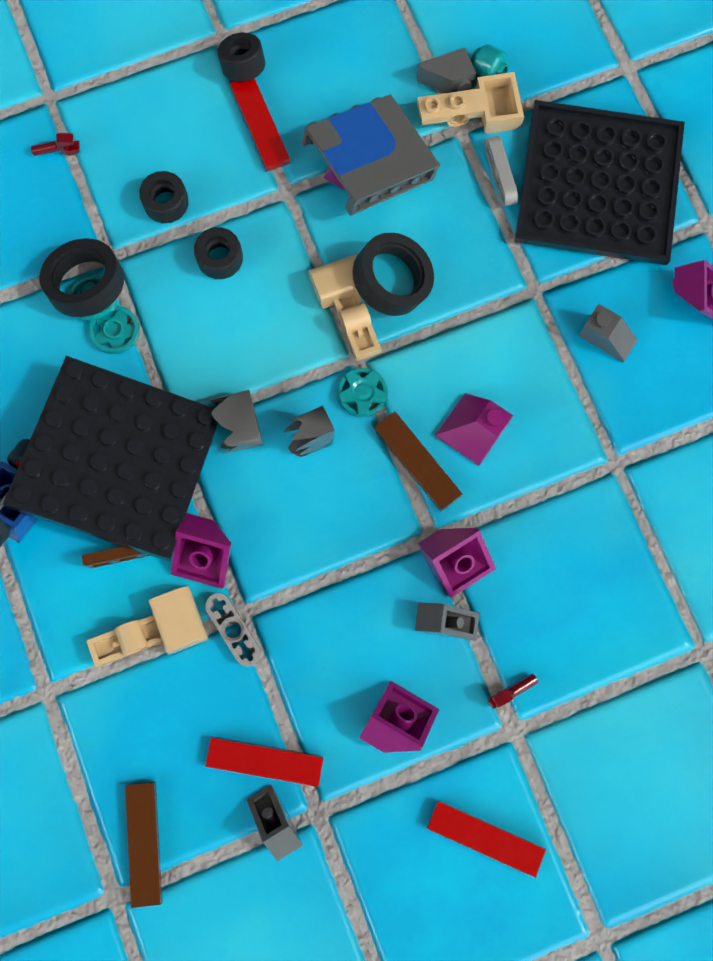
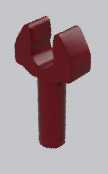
M58 133L56 134V141L31 146V151L34 156L61 151L68 156L75 155L80 151V141H73V134Z
M530 674L507 689L494 694L487 700L492 709L499 708L536 685L538 680L534 674Z

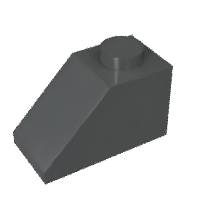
M465 48L418 63V82L441 92L465 91L473 88L476 72Z
M600 304L597 305L578 335L622 363L637 342L636 337L622 317Z
M418 603L415 631L476 641L479 613L446 604Z
M272 785L247 799L261 839L277 861L303 846L290 816Z

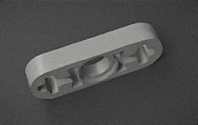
M500 136L486 138L485 152L503 207L517 204V188Z
M220 593L211 595L206 601L205 608L237 662L247 667L254 666L261 658L259 645L230 599ZM215 600L225 601L226 604L223 606L225 613L229 615L233 612L234 614L233 617L225 619L221 625L218 620L224 618L218 611H212V608L215 607ZM231 622H237L241 626V633L236 638H230L226 634V627ZM246 635L249 640L243 642L247 648L252 649L254 647L255 652L252 654L254 658L252 661L247 658H241L244 651L240 645L236 648L233 646V643L240 642Z

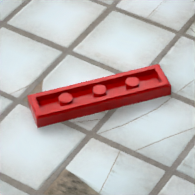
M255 78L245 82L234 81L230 83L231 90L266 171L268 172L289 164V155Z
M211 737L205 767L319 787L324 757Z
M437 800L427 825V829L535 878L546 852V849L439 800Z

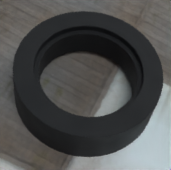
M383 233L372 238L357 255L353 264V281L359 295L374 310L386 315L400 316L411 312L428 297L433 288L434 270L427 253L417 242L399 233ZM391 254L401 259L408 266L414 280L411 294L395 295L379 284L373 272L375 256Z
M83 238L69 241L56 248L44 261L40 270L39 282L49 301L60 313L71 317H87L103 311L118 298L124 285V272L114 252L107 244L96 239ZM85 262H99L105 266L102 279L93 288L79 294H66L60 291L62 278L76 265Z

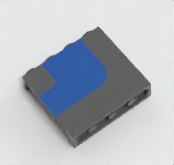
M391 94L382 98L377 97L361 106L356 105L346 112L335 113L320 122L310 123L305 128L301 143L303 147L315 144L349 195L345 209L350 216L433 181L440 166Z

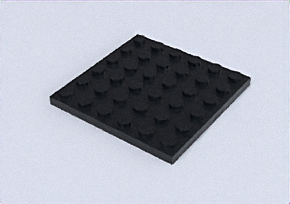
M535 100L532 110L514 242L668 265L671 260L685 122Z
M66 356L5 497L3 507L170 561L177 541L175 540L176 530L185 519L218 422L212 415V411L215 408Z

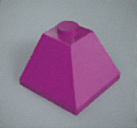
M702 260L675 267V278L672 281L675 293L713 320V266L707 261Z
M465 393L435 437L480 466L509 424L513 415L491 400Z
M186 513L183 523H180L175 533V540L177 541L173 550L171 575L223 589L226 582L231 542L213 520Z
M478 528L440 529L418 543L426 562L450 598L496 569Z
M390 681L359 738L383 753L420 751L439 709Z

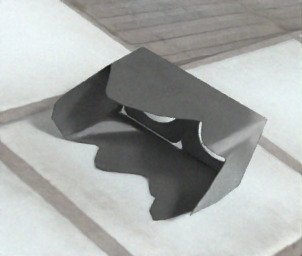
M250 390L209 400L211 403L218 405L212 411L215 420L222 427L233 431L221 445V448L231 449L225 453L263 445Z
M320 406L289 420L295 422L289 425L283 432L286 433L299 429L293 435L292 440L294 441L289 445L288 449L292 454L303 457L332 445L335 429L325 408Z

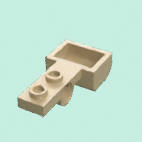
M515 72L477 77L476 87L472 90L423 96L417 99L421 125L447 122L450 127H460L465 125L470 118L481 117L485 134L514 130L521 126L524 119Z
M357 253L310 269L308 272L321 308L325 309L335 306L355 359L360 361L380 354L381 347L372 327L368 309L365 303L362 302L353 281L352 271Z
M181 587L149 599L148 602L153 613L152 616L125 623L110 632L86 640L95 667H101L160 643L164 644L167 654L170 655L209 640L190 587Z

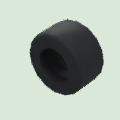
M240 32L226 37L217 49L223 74L232 81L245 82L258 77L265 68L266 63L261 41L256 35Z
M157 171L148 175L140 186V200L147 215L154 221L172 223L179 220L186 213L189 206L188 194L182 180L176 174L168 171ZM163 192L174 194L165 203L155 202V198Z
M212 227L200 234L195 242L194 255L200 270L208 277L226 279L233 276L240 269L243 262V252L237 236L232 231L223 227ZM217 247H224L229 251L228 255L220 260H213L209 257V253Z

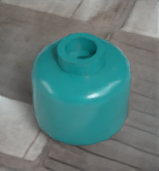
M487 44L477 48L473 53L471 63L475 69L476 77L508 72L507 54L502 50Z

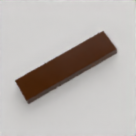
M396 411L374 427L377 434L440 512L462 496V492Z
M156 782L125 785L131 908L161 905L163 901Z

